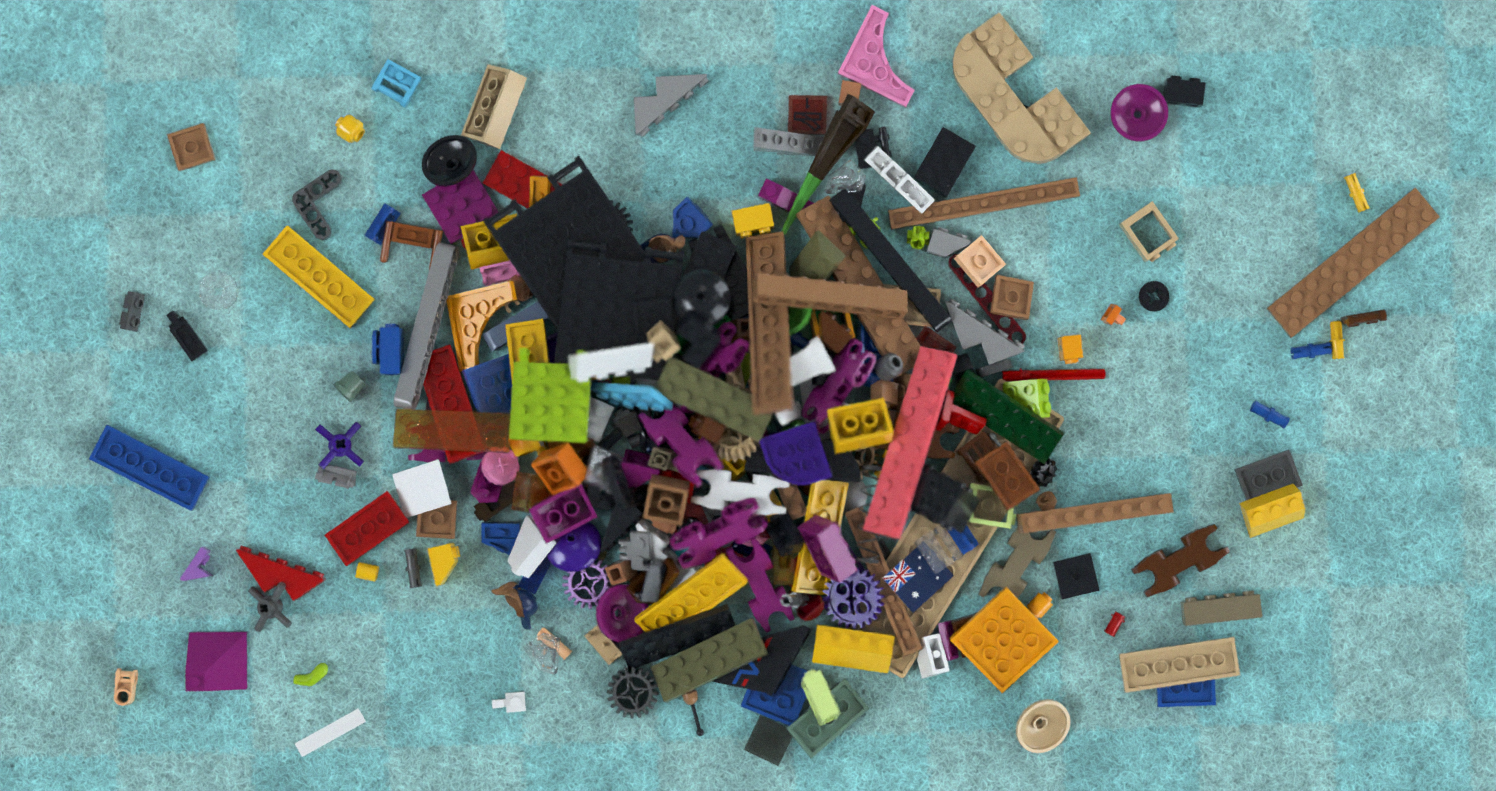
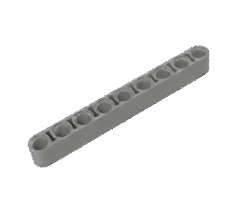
M438 243L436 246L395 392V407L414 411L418 405L459 257L458 246Z

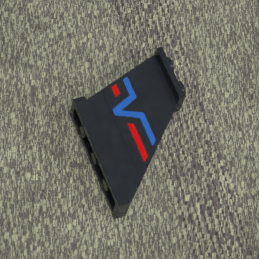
M802 625L761 637L767 650V655L711 682L764 692L774 697L812 629Z

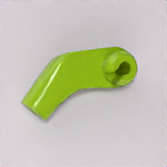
M318 664L308 674L294 675L293 683L302 686L315 685L328 673L327 664Z

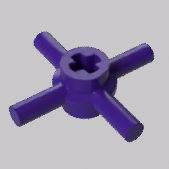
M355 422L345 434L336 435L331 434L321 424L315 429L329 441V453L318 464L322 469H325L335 456H347L359 467L363 464L364 460L351 450L352 444L350 441L361 428V425ZM342 442V443L344 444V445H343V448H342V447H340L339 449L336 448V446H337L336 443L339 444V443Z

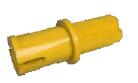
M1332 321L1330 322L1331 340H1329L1332 345V359H1344L1343 341L1345 339H1343L1342 322Z

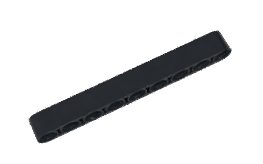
M843 188L829 200L901 290L907 291V297L932 328L938 333L952 321L951 317L852 195Z

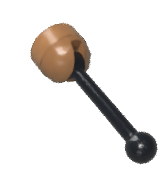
M692 690L682 695L686 704L691 705L697 727L696 734L702 736L704 731L700 727L694 705L698 700L697 690Z

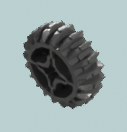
M625 667V674L620 670L617 671L619 678L613 675L612 679L615 683H608V686L613 687V690H607L608 694H613V696L608 698V701H615L611 708L618 706L619 708L616 710V713L619 714L622 709L624 711L623 717H626L627 712H629L630 718L633 719L634 713L637 712V716L640 718V711L643 710L644 714L647 715L648 710L646 707L654 708L650 703L651 701L657 703V699L653 698V695H659V692L653 691V688H657L658 685H651L655 678H647L650 673L649 671L645 675L641 674L643 671L641 667L638 673L635 672V667H632V672H629L628 668ZM632 677L642 679L646 686H636ZM626 678V691L617 694L619 683ZM630 687L637 691L641 690L638 694H635V700L632 695L627 694V691H630ZM649 691L647 701L640 706L639 695ZM619 699H630L634 708L624 706Z

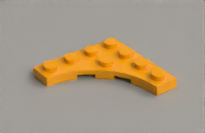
M507 281L447 297V308L460 372L479 365V344L487 322L499 308L517 300L514 281Z

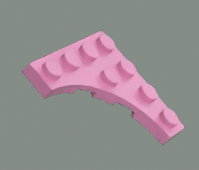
M872 5L838 74L853 82L861 83V86L906 108L915 90L895 75L889 66L883 47L884 26L889 13Z

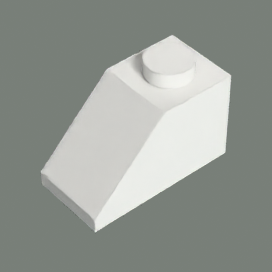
M940 634L922 637V649L919 650L917 658L922 679L950 671Z

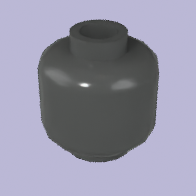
M887 353L876 360L874 369L880 379L891 381L902 373L903 363L896 354Z

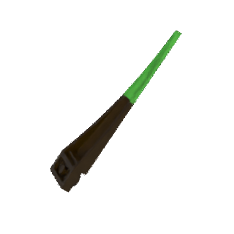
M847 94L840 110H836L783 225L781 232L783 231L784 235L796 219V214L802 210L832 167L867 129L875 113L873 109L853 95Z

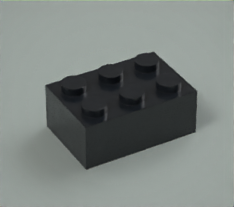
M942 127L913 179L946 198L976 146Z

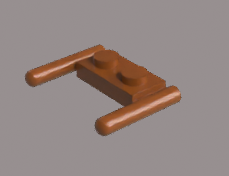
M386 221L380 261L383 263L388 261L391 241L432 248L430 270L437 244L441 243L443 231Z

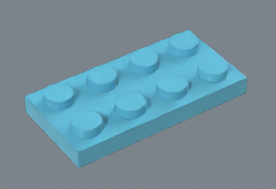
M593 382L590 388L597 394L598 398L608 401V405L616 408L624 406L629 409L638 407L643 410L652 408L656 411H663V409L671 410L673 406L672 401L648 386Z

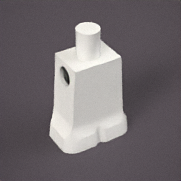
M818 336L811 339L803 349L790 356L792 386L822 373L829 374L836 371Z

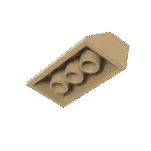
M488 64L461 136L500 149L527 77L510 69Z

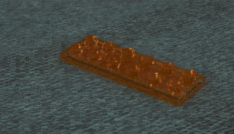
M396 409L393 447L401 449L509 453L511 413Z

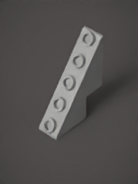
M707 74L656 77L657 96L634 97L636 136L640 135L643 137L646 135L653 123L659 124L665 118L663 115L668 111L673 112L680 106L678 103L683 98L685 100L689 99L694 94L693 90L699 86L701 88L708 83Z
M755 127L754 151L777 152L778 155L816 156L824 137Z
M952 298L945 302L963 350L982 344L989 365L1025 352L1024 344L1016 339L1014 342L1007 338L1009 335L1000 329L997 332L991 328L992 324L987 320L983 319L980 321L975 317L977 314L973 311L961 309L959 302Z

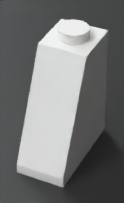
M528 515L523 521L508 558V563L512 567L511 571L517 576L522 575L527 578L532 575L556 544L555 540L547 544L544 542L533 518Z

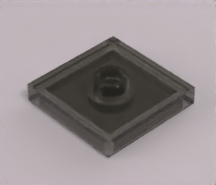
M760 714L744 750L779 766L792 736L786 730V726Z

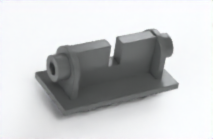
M128 291L127 295L125 294L123 308H127L128 312L122 311L120 329L137 332L142 307L144 306V294Z

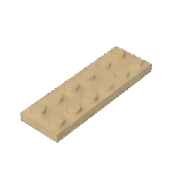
M1234 637L1119 654L1125 693L1240 676Z

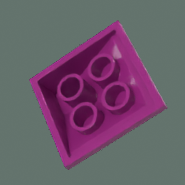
M189 632L185 691L246 690L247 632Z

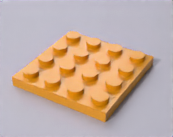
M1004 587L950 637V641L1001 693L1007 690L1059 642L1007 587Z

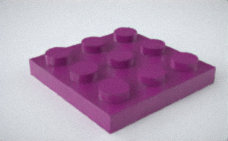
M474 169L468 177L455 185L435 186L422 194L451 244L463 238L461 226L481 222L488 217L489 219L499 212Z

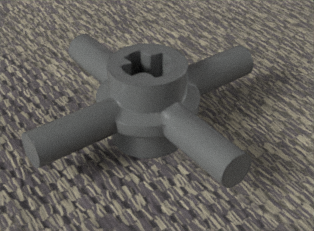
M279 582L272 596H263L254 586L248 590L258 601L257 611L261 616L254 627L257 632H261L266 621L272 618H277L286 628L291 626L292 622L282 613L283 603L279 599L286 587L285 583Z

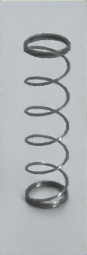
M862 465L864 470L861 472L865 476L878 480L879 478L865 474L863 471H881L883 466ZM877 484L862 487L860 491L866 495L873 497V495L862 491V489L877 486ZM871 503L861 505V506L859 507V510H861L862 512L868 514V512L862 510L861 507L869 506V505H871ZM864 522V523H860L859 525H857V527H858L860 530H863V528H860L859 526H860V525H864L865 522ZM871 533L879 536V538L864 540L856 543L857 547L875 553L878 556L870 558H855L856 562L877 564L879 563V560L874 559L880 556L877 552L863 548L858 545L859 543L875 541L880 539L881 536L879 534Z

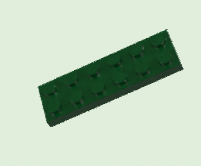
M968 369L953 391L955 394L952 404L987 419L985 426L1043 464L1046 463L1065 432Z

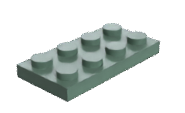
M843 679L830 690L840 712L837 719L819 726L812 708H809L786 728L810 759L870 709L846 679Z

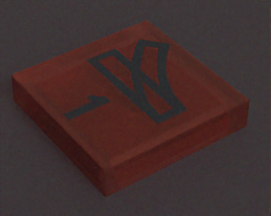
M789 95L788 132L825 135L827 96Z

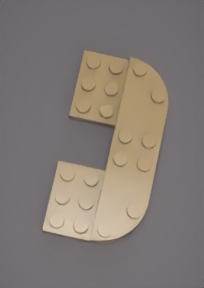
M999 12L970 34L967 33L958 43L953 57L955 80L1012 156L1020 161L1036 164L1053 161L1089 136L1091 132L1057 87L1027 109L1005 79L1030 62L1034 57Z

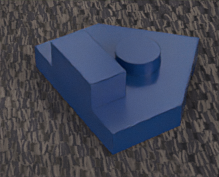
M686 197L673 209L672 237L682 235L684 237L699 238L701 231L706 232L714 225L708 219L707 214L696 203H693L689 197Z

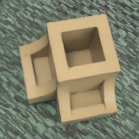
M662 321L647 332L648 341L653 343L652 358L657 363L662 358L666 361L680 349L677 335Z

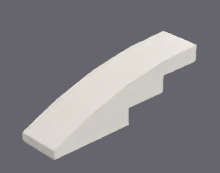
M878 146L864 159L921 214L935 201L929 193Z

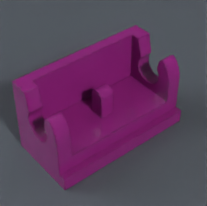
M480 462L470 493L479 503L497 502L503 485H496L490 482L484 476Z

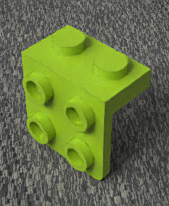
M1047 379L1003 383V393L1040 417H1050L1051 404L1048 395L1050 387Z

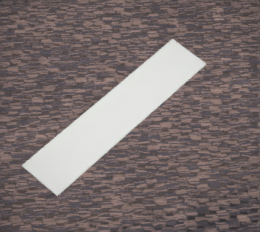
M358 708L298 741L295 745L303 757L366 721Z

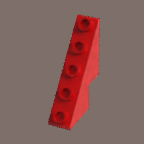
M242 545L240 549L236 550L264 593L276 587L279 582H283L286 584L285 590L291 599L295 601L326 580L321 572L313 570V573L305 571L306 567L295 564L293 567L287 565L288 561L280 558H277L276 561L269 559L270 555L259 552L255 554L251 552V548Z

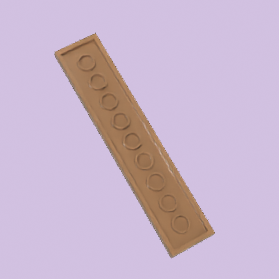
M1415 187L1266 309L1289 337L1292 338L1435 222L1439 215Z
M829 195L796 214L810 239L819 230L846 255L832 274L836 281H844L847 284L862 283L864 286L880 285L885 288L846 222H842L829 201L831 199ZM856 314L881 356L887 353H894L901 358L903 371L897 377L914 368L920 344L904 318L895 319Z
M782 231L746 237L752 404L754 415L793 410L788 306L752 302L753 279L757 273L768 272L770 275L786 274L785 235Z

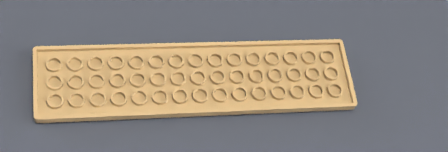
M999 379L994 387L1003 392V383L1007 381ZM1052 409L1050 417L1043 418L1057 428H1060L1064 421V417ZM984 426L977 435L985 431L988 437L991 433H995L997 440L1001 444L1008 442L1017 457L1026 464L1024 467L1030 474L1031 468L1037 459L987 426ZM966 431L954 450V459H949L941 472L950 476L955 481L962 482L968 488L969 483L989 486L985 479L978 482L976 480L977 476L963 457L956 453L959 448L977 436ZM972 447L967 450L975 462L980 459ZM978 489L976 497L980 499V502L974 510L973 518L1001 522L1007 510L992 491ZM914 514L900 540H898L886 560L889 570L891 571L924 541L954 575L914 613L904 603L920 644L922 637L930 636L998 528L997 526L968 522L967 526L979 545L963 555L945 528L931 522L921 514ZM861 602L860 609L866 612L867 605ZM879 606L878 608L882 612L880 614L875 613L878 618L876 620L871 619L872 623L870 625L865 622V627L863 628L858 624L855 630L894 635L889 671L900 678H904L918 657L919 650L904 656L884 606Z

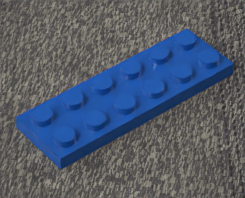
M109 425L105 426L89 457L90 460L190 511H193L210 476Z

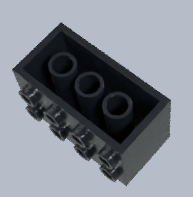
M925 464L919 477L910 510L918 515L921 514L926 519L941 525V527L950 532L953 529L962 534L980 499L972 494L973 490L962 482L955 481L950 476L942 472L939 473L931 466Z

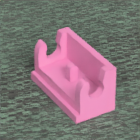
M511 261L479 267L485 286L493 283L507 282L514 275L520 276Z

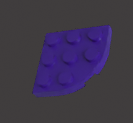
M815 421L761 438L759 441L769 468L784 481L797 485H806L832 477Z

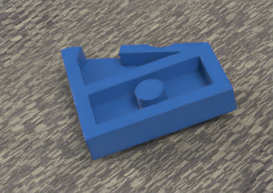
M482 522L481 542L510 555L520 531V522Z

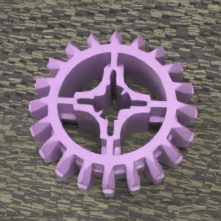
M599 560L597 564L594 562L589 566L597 569L601 574L593 577L588 574L586 569L580 571L582 580L577 585L573 586L572 583L576 572H567L570 575L563 576V579L568 580V583H563L562 586L569 587L568 590L564 591V594L569 592L572 594L568 598L569 601L576 598L575 606L581 601V608H584L585 604L588 603V607L591 609L593 606L592 602H595L597 607L598 600L602 594L612 587L608 585L610 580L605 572V567L608 565H605L603 568L600 567L603 562L602 560ZM586 577L589 580L597 578V580L593 581V584H591V589L588 587V585L579 587V585H582L583 582H585L584 579ZM604 579L603 590L597 596L595 584ZM586 589L591 595V599L583 598L575 591Z

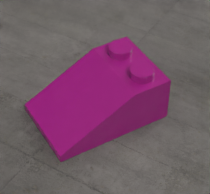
M581 484L578 487L550 495L528 509L546 544L597 517Z

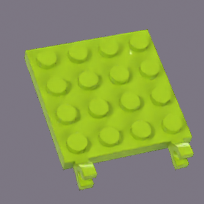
M519 348L520 362H514L509 439L587 443L591 377H589L590 381L578 382V379H571L569 364L529 362L530 350L528 348ZM577 350V355L587 353L585 350Z

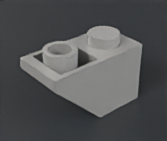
M938 227V230L934 229L926 252L945 258L967 247L971 240H968L966 235L956 233L955 236L949 234V230Z

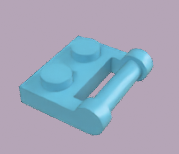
M387 59L372 86V90L385 94L399 102L400 106L406 108L422 78ZM385 79L405 90V95L402 96L382 85V82Z

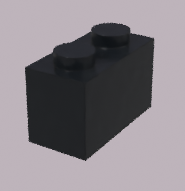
M1170 76V78L1165 80L1163 97L1167 104L1200 108L1203 106L1206 82H1201V79L1198 78L1182 80L1181 76Z

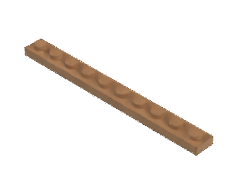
M1076 177L933 202L922 214L914 206L888 210L891 230L1076 198L1080 197Z

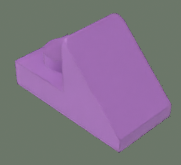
M201 547L180 580L186 581L213 576L201 567V565L205 566L209 561L211 550Z

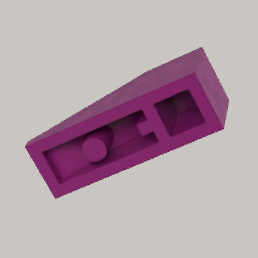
M766 178L758 198L789 213L798 194ZM808 200L802 210L814 203Z

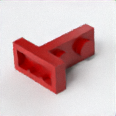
M947 390L935 430L941 431L947 423H950L977 435L986 425L987 419L952 404L955 392Z

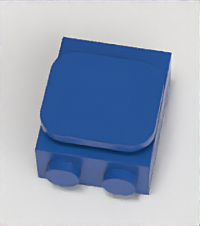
M385 324V327H380V331L373 330L372 361L373 364L380 365V374H401L404 364V329L400 328L397 324Z

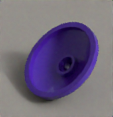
M587 522L554 539L556 544L546 557L553 566L563 571L576 572L586 569L596 561L600 554L602 546L600 533L591 522ZM570 537L575 538L573 541H568Z

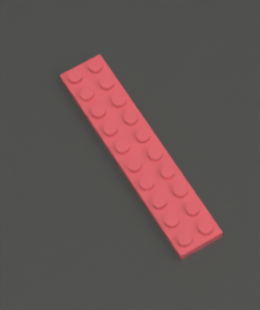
M920 346L894 428L893 440L889 444L863 530L900 540L957 359L955 353Z

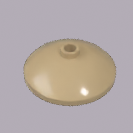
M1051 699L1037 701L1028 706L1020 715L1016 725L1017 740L1029 752H1048L1056 748L1067 736L1070 728V715L1067 709L1058 701Z

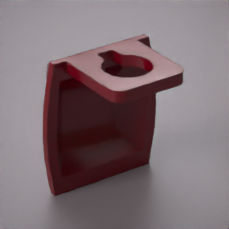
M807 594L809 601L805 602L808 604L805 606L801 605L796 609L800 619L811 621L822 613L824 601L818 594Z

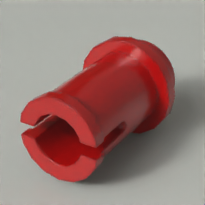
M1116 611L1114 614H1111L1112 618L1106 629H1104V632L1113 637L1116 636L1122 622L1125 623V616Z

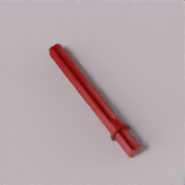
M1019 368V371H1002V379L1005 381L1033 379L1092 380L1105 379L1106 376L1105 369L1022 370V368Z

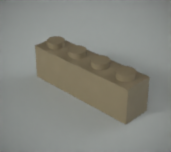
M1254 590L1243 591V595L1235 596V593H1224V597L1216 598V595H1206L1202 600H1197V597L1185 598L1184 602H1180L1183 625L1189 626L1261 618L1263 616L1260 594H1254Z

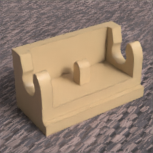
M598 625L585 635L586 639L608 665L622 655L618 645L608 639L601 632Z

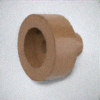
M1046 491L1037 497L1036 503L1041 510L1055 509L1054 506L1057 503V499L1052 492Z

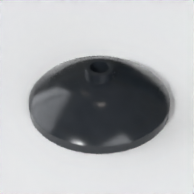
M450 135L440 138L426 150L423 156V174L434 185H455L463 181L473 171L477 161L476 149L472 142L463 136Z
M695 270L685 274L677 282L673 291L672 302L674 310L680 319L690 310L711 325H715L727 314L731 296L728 285L718 274L708 270ZM698 294H704V299L698 300Z

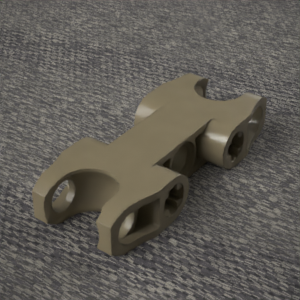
M1017 527L1007 542L1014 550L1003 566L997 562L993 563L984 578L978 595L984 598L991 588L999 586L1002 589L1007 587L1019 598L1028 583L1020 577L1031 560L1037 564L1043 561L1050 550L1056 531L1051 529L1043 539L1035 540L1031 537L1030 533H1018Z

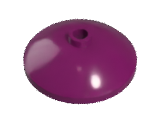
M1145 84L1130 85L1122 89L1114 98L1110 110L1111 121L1116 131L1124 138L1136 142L1147 141L1156 137L1164 129L1168 120V106L1165 98L1157 89ZM1136 111H1139L1141 113L1140 118H1136L1134 116V113Z
M625 584L615 585L607 589L600 597L596 607V620L599 629L608 639L615 642L642 634L644 630L634 620L635 616L648 608V604L636 603L626 589L628 585Z

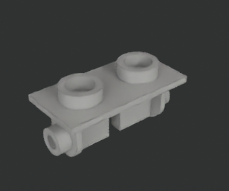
M328 464L325 469H322L320 466L318 467L315 479L318 482L332 484L333 481H336V486L349 489V487L353 488L356 484L357 471Z

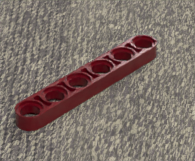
M958 254L952 255L948 260V266L997 328L1009 335L1007 338L1013 341L1012 334L1020 332L1022 334L1021 343L1023 344L1026 340V334L1013 317L992 314L988 311L987 306L992 302L993 292L984 283L980 287L986 290V296L983 298L977 297L975 291L978 287L974 282L966 283L964 281V270L961 267L954 268L951 264L952 259ZM1002 317L1009 318V327L1003 328L1000 325L999 321Z

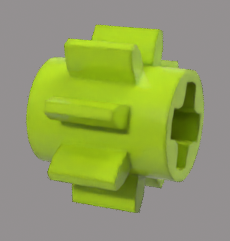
M914 226L912 231H907L906 243L910 244L913 249H923L924 244L929 245L930 232L926 231L923 226Z

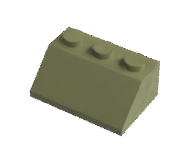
M817 230L789 267L790 276L796 278L804 276L813 280H828L846 255Z

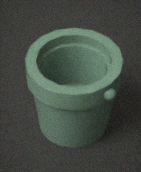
M351 371L333 385L349 402H352L365 383L358 375Z

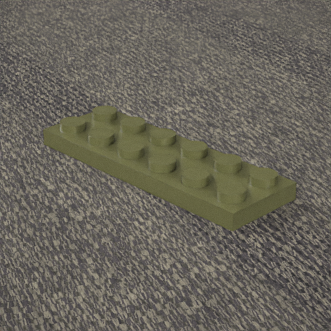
M672 356L669 357L655 387V390L666 398L757 441L761 440L773 414L754 415L752 394Z
M750 618L652 666L651 670L663 701L667 703L768 653L754 619Z

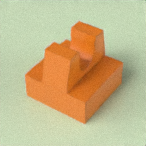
M1110 304L1100 320L1109 325H1112L1113 322L1123 325L1126 318L1119 314L1122 308L1115 304Z

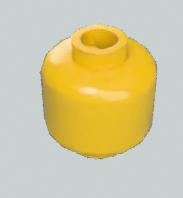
M352 115L340 117L335 124L337 127L336 134L348 143L358 142L365 132L363 123Z

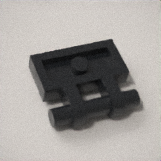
M886 127L879 128L878 136H874L873 129H866L855 140L859 169L872 168L864 159L875 148V142H880L881 149L890 158L892 157V153L889 151L888 140L890 138Z

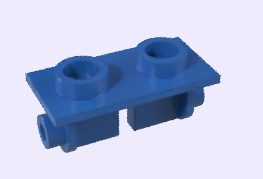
M384 203L364 236L381 246L386 221L396 222L401 213Z
M967 525L962 534L953 529L951 532L948 531L963 555L979 545Z

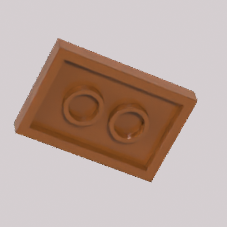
M1008 442L974 463L1007 511L1040 490Z

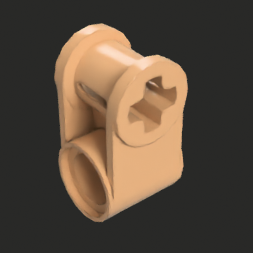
M117 668L114 701L116 704L124 706L130 705L134 701L138 670L124 671L121 668ZM122 692H126L128 694V700L126 702H123L121 700L120 696Z

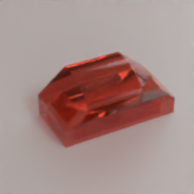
M926 325L916 338L921 347L953 353L957 348Z

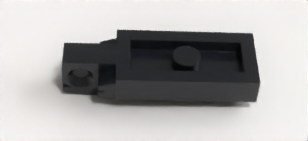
M171 311L166 315L172 323L169 325L170 332L192 362L209 351L184 316L179 318L175 311Z

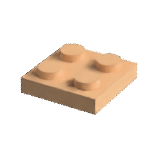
M982 235L954 258L978 288L1006 265Z

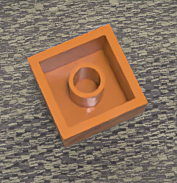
M569 442L542 451L531 463V466L552 495L578 487L590 473Z

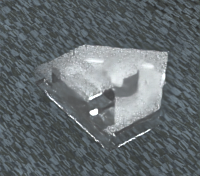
M850 159L829 175L825 191L827 194L838 193L843 188L848 192L861 191L866 176Z
M542 633L523 646L538 670L553 675L557 673L560 638Z

